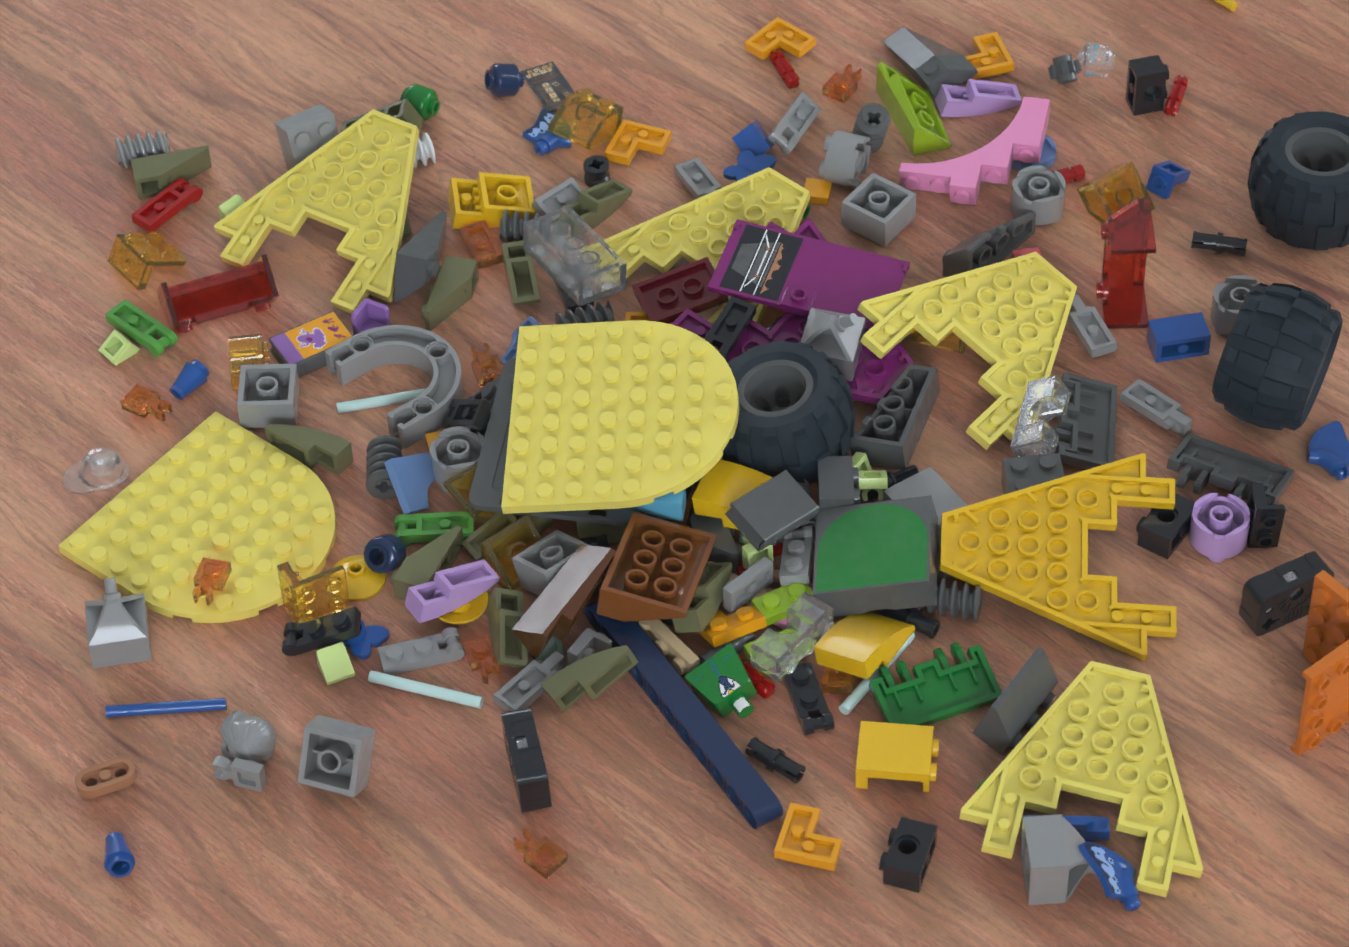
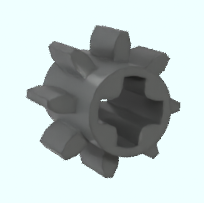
M1071 54L1052 59L1054 65L1048 68L1051 80L1057 78L1059 85L1077 80L1076 74L1082 71L1079 59L1073 60Z

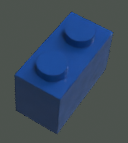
M1202 312L1148 320L1147 342L1155 363L1209 355L1211 333Z

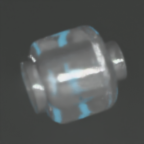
M1085 44L1082 51H1078L1076 55V60L1079 59L1081 73L1092 77L1103 78L1114 69L1115 52L1111 51L1110 47L1106 44Z

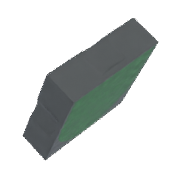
M932 495L819 509L816 520L813 598L820 618L862 614L879 609L897 610L936 605L937 572L934 561L938 549V517Z

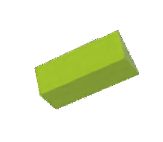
M880 61L877 64L876 92L912 155L950 148L952 146L929 91L916 85L913 79Z

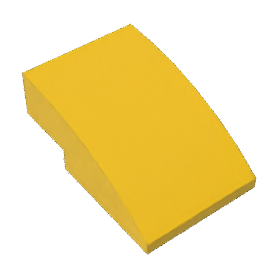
M479 172L477 180L451 178L447 196L452 229L467 230L500 227L504 210H508L510 218H512L515 211L519 212L520 219H523L525 212H529L530 218L536 214V210L532 207L534 197L530 176Z
M719 460L702 477L692 496L694 512L696 515L722 519L723 527L738 529L725 515L731 508L730 504L773 477L740 464Z
M872 612L848 615L830 628L815 644L814 652L817 664L868 680L878 666H888L915 631V626Z

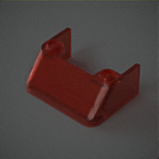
M1140 197L1108 216L1106 223H1101V240H1104L1101 282H1096V298L1101 299L1103 319L1108 329L1148 328L1144 279L1147 253H1156V243L1149 197Z
M267 254L261 255L254 264L168 287L167 283L164 282L160 284L157 290V296L171 330H177V334L192 331V325L255 308L256 312L271 308L270 303L274 302L279 296Z

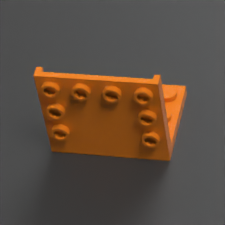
M1324 570L1314 577L1302 652L1314 664L1302 673V676L1306 679L1297 740L1290 746V749L1298 756L1308 749H1315L1322 739L1329 734L1337 733L1343 724L1349 721V590Z

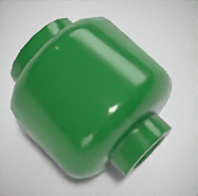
M413 84L405 88L400 100L407 98L423 118V121L430 119L439 111L440 101H438V95L434 89Z

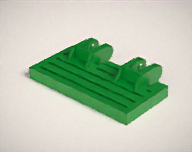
M958 642L952 643L950 645V652L956 663L952 667H950L941 648L934 649L933 660L913 666L912 672L915 679H912L903 660L896 662V672L901 680V684L895 685L891 673L886 666L879 667V678L870 680L869 687L885 723L927 726L993 704L1002 691L980 644L968 648L967 655L970 661H967Z

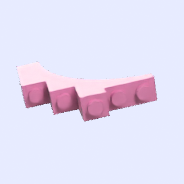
M1024 96L1021 107L1010 125L993 141L972 153L942 162L901 163L899 169L900 186L910 190L950 194V202L976 205L982 181L1008 185L1014 160L1024 163L1040 162L1050 118V99Z

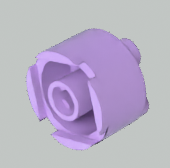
M1210 493L1199 498L1194 504L1191 515L1189 541L1199 553L1207 556L1210 561L1216 563L1241 553L1247 545L1250 525V511L1247 504L1231 494L1223 497L1218 496V493Z

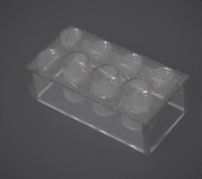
M570 206L523 223V248L530 256L532 255V258L579 306L626 289L627 263Z

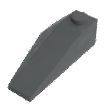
M902 27L883 41L885 46L919 84L929 91L930 96L934 100L942 84L960 86L978 73L977 69L964 55L905 27Z
M441 211L396 252L394 301H402L438 273L439 260L446 236L447 212Z
M1032 211L963 240L954 248L947 250L942 259L943 276L949 277L1003 261L1012 253V250L1017 249L1035 233L1036 213Z

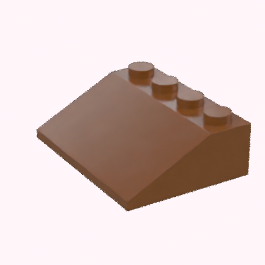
M633 512L600 588L596 614L623 622L685 618L716 542L717 535Z

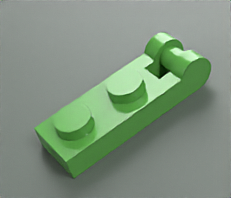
M123 300L105 314L106 321L146 347L154 357H159L164 353V349L167 346L172 347L178 342V337L174 331L127 300Z
M474 511L401 514L394 519V528L397 530L394 535L399 537L405 547H407L411 543L432 542L453 527L460 526L462 527L463 540H465L475 532Z

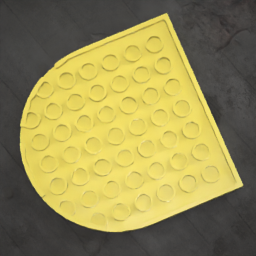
M628 320L519 326L501 504L503 514L637 507L654 503V498L664 496L670 492H673L675 495L697 482L722 458L723 450L729 440L733 439L738 424L740 410L736 381L724 357L708 341L697 334L672 324L656 321Z
M215 411L60 543L58 547L62 555L100 579L115 577L117 590L125 595L144 593L147 608L170 618H173L174 615L192 618V622L224 623L257 616L260 610L275 604L279 607L306 589L326 565V558L331 548L334 547L336 518L334 505L327 488L309 467Z

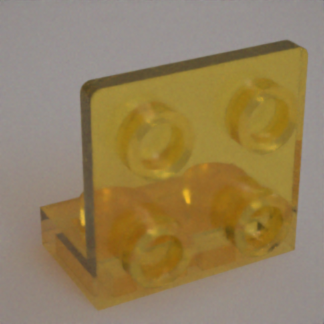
M288 562L277 565L283 605L293 622L300 624L339 612L350 606L346 572L342 565L303 580L298 571L294 572Z

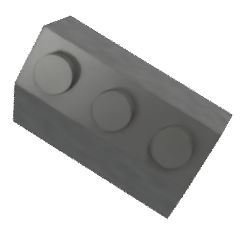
M1040 646L1036 649L972 732L1000 755L1004 753L1008 746L1012 749L1017 746L1024 737V734L1020 732L1025 726L1030 729L1040 716L1036 712L1037 709L1042 707L1045 710L1056 696L1051 691L1058 681L1044 649Z

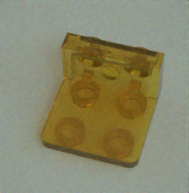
M136 232L117 234L107 260L136 289H146L154 266H184L187 261L177 248L170 245L165 240V237L157 232H150V234H139Z

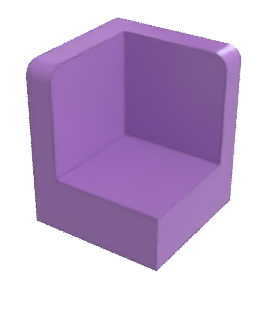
M365 298L351 314L353 335L368 329L391 325L388 306Z

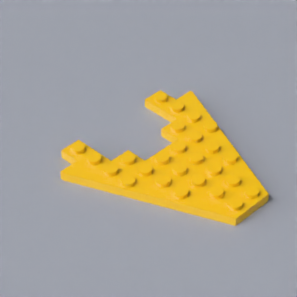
M1141 453L944 512L941 515L939 570L974 586L979 585L981 589L1139 660L1146 661L1147 636L1175 638L1177 633V607L1117 602V576L1088 574V529L1116 531L1117 506L1174 510L1175 479L1146 477V454Z

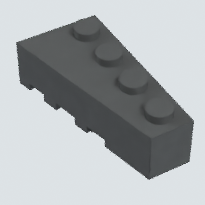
M909 364L891 386L889 395L880 399L875 412L871 416L867 415L861 423V429L857 433L854 432V437L850 438L852 457L856 452L866 453L870 465L899 470L908 467L940 392L937 368Z

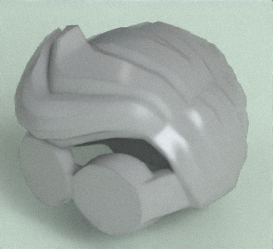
M237 710L228 715L221 725L220 734L224 740L221 744L223 757L234 761L235 757L244 760H254L259 764L272 757L274 748H276L277 738L274 728L266 719L255 715H248L241 710Z

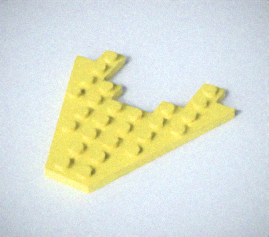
M372 109L214 225L216 233L231 238L220 255L222 261L245 271L272 229L295 237L309 217L347 232L336 251L338 256L356 262L332 298L331 303L333 307L352 314L369 295L391 303L395 288L396 252L401 249L419 137L418 127Z
M768 167L587 248L589 255L602 263L588 276L589 284L609 296L644 262L665 273L682 257L691 263L708 257L715 270L737 219L767 226L772 221L788 232L794 233L800 225L810 200V192ZM740 299L756 306V314L752 320L760 324L767 305ZM727 302L716 306L719 310L707 321L714 324Z
M1037 252L1029 253L862 301L857 310L875 325L862 336L860 342L882 359L914 329L935 347L953 332L992 366L980 377L978 384L997 399L968 427L966 433L986 450L1004 435L1019 449L1024 451L1030 443L1077 286Z
M1090 661L961 808L959 819L987 826L981 852L1012 859L1024 808L1055 815L1060 790L1119 804L1121 808L1116 831L1146 838L1136 883L1138 891L1166 897L1172 872L1201 878L1203 872L1201 858L1151 675Z

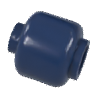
M495 63L485 72V87L487 90H490L493 96H515L519 88L524 85V75L522 72H519L515 64Z
M382 534L369 540L363 553L364 561L373 572L379 574L388 573L401 566L406 558V547L399 537L392 534Z

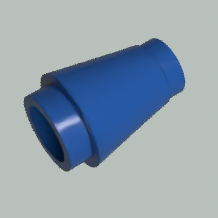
M197 360L187 362L170 388V392L177 399L183 400L184 397L207 382L208 369Z
M119 832L110 833L105 839L104 867L114 877L127 876L133 870L135 858L124 836Z

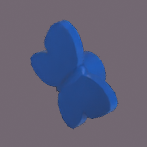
M744 150L738 155L737 165L725 168L723 176L729 180L739 181L768 167L773 168L776 165V158L766 154L755 157L752 151Z
M361 620L360 635L341 642L344 643L345 647H350L351 653L356 658L364 660L371 656V647L382 645L389 639L390 633L388 629L378 625L365 627L364 622Z

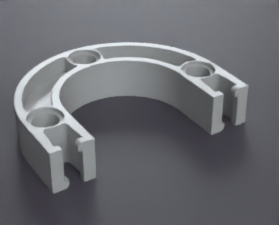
M407 325L380 326L360 332L325 351L327 371L331 375L337 373L338 382L342 386L377 367L388 364L412 365L425 371L432 378L430 385L421 395L387 413L389 433L393 437H400L404 449L425 438V434L436 432L442 428V421L444 417H448L451 410L449 408L451 400L462 399L463 397L462 371L457 353L445 339L429 330Z

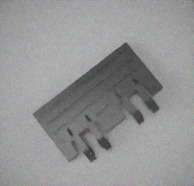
M1064 372L1061 377L1060 386H1050L1045 391V396L1048 400L1044 404V409L1047 413H1053V415L1058 416V427L1047 426L1043 430L1042 437L1045 441L1042 442V452L1044 454L1059 453L1062 463L1085 469L1114 462L1117 385Z
M1190 433L1187 434L1169 457L1167 469L1176 472L1182 466L1184 467L1179 473L1176 487L1183 489L1190 479L1194 480L1193 493L1199 495L1208 482L1232 491L1236 485L1237 488L1232 495L1237 496L1241 500L1243 498L1248 500L1251 483H1263L1265 494L1270 495L1271 505H1275L1292 482L1295 470Z

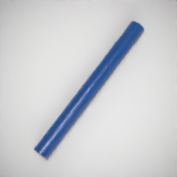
M226 698L107 705L105 712L106 717L216 711L227 710Z

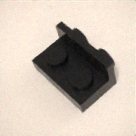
M1251 483L1247 502L1250 511L1248 548L1277 547L1286 511L1285 505H1271L1270 495L1265 494L1263 483Z

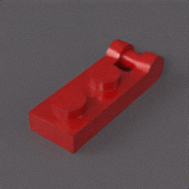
M178 178L131 215L132 221L146 231L153 233L188 204L198 202L202 197L203 191L196 185L190 186L189 181Z

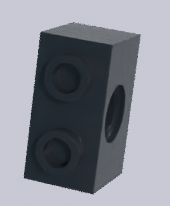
M1159 55L1129 60L1125 99L1134 116L1162 111L1164 108V99H1167L1166 80L1169 79V69L1166 64H1163Z
M1175 493L1174 510L1151 508L1148 516H1143L1137 524V545L1168 559L1190 531L1191 515L1195 502Z
M901 817L898 827L891 829L888 839L890 849L888 852H883L880 859L879 870L883 871V884L917 893L920 892L937 844L936 825Z

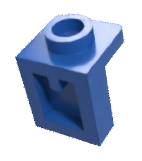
M1171 161L1155 164L1150 173L1146 189L1164 199H1168L1176 184L1188 181L1191 171Z

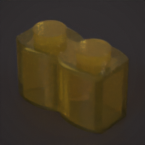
M262 333L229 337L230 377L233 390L239 389L241 365L269 364V361L265 362V358H270L268 341L263 342Z

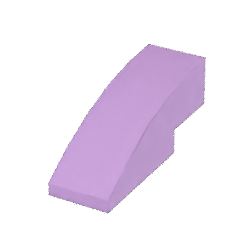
M969 79L965 87L942 84L935 101L942 117H973L992 114L1019 106L1022 99L1016 84Z
M485 559L437 571L433 581L408 587L404 605L419 623L426 622L469 603L499 582L500 577Z

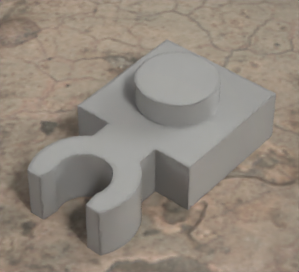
M216 756L212 763V767L216 768L214 777L220 780L232 779L235 786L263 792L267 784L264 765L254 760H244L235 757L232 762L226 757Z

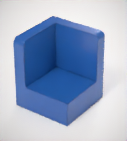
M757 120L732 137L741 152L750 150L754 153L755 157L764 154L775 145L767 139V133Z

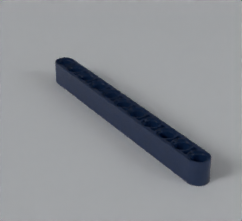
M598 600L585 606V613L590 624L597 633H603L611 639L612 648L624 645L630 648L638 661L628 671L749 825L753 829H757L782 816L783 808L777 796L636 621L623 622L596 614Z

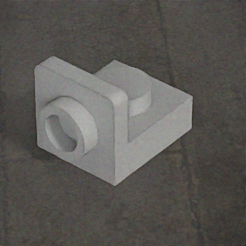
M586 628L567 650L568 665L591 654L612 648L611 639L603 633H597Z

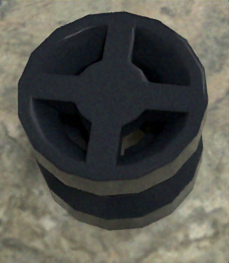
M595 155L588 157L584 161V181L587 186L593 187L610 180V173L608 172L609 161L607 158Z

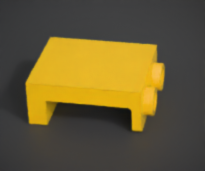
M861 721L855 788L868 789L869 778L919 781L923 783V792H929L930 781L936 782L937 763H932V757H938L939 739H933L934 726Z

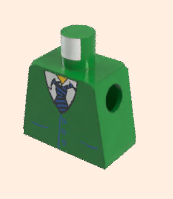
M731 643L684 676L693 691L722 717L735 711L739 718H746L753 712L754 706L749 699L755 696L757 691Z

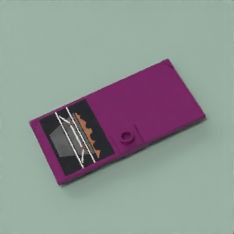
M737 219L709 282L708 291L779 308L781 311L804 317L809 316L811 307L844 314L855 313L859 317H865L857 310L860 303L868 299L900 291L909 270L910 262ZM865 317V331H868L875 324Z

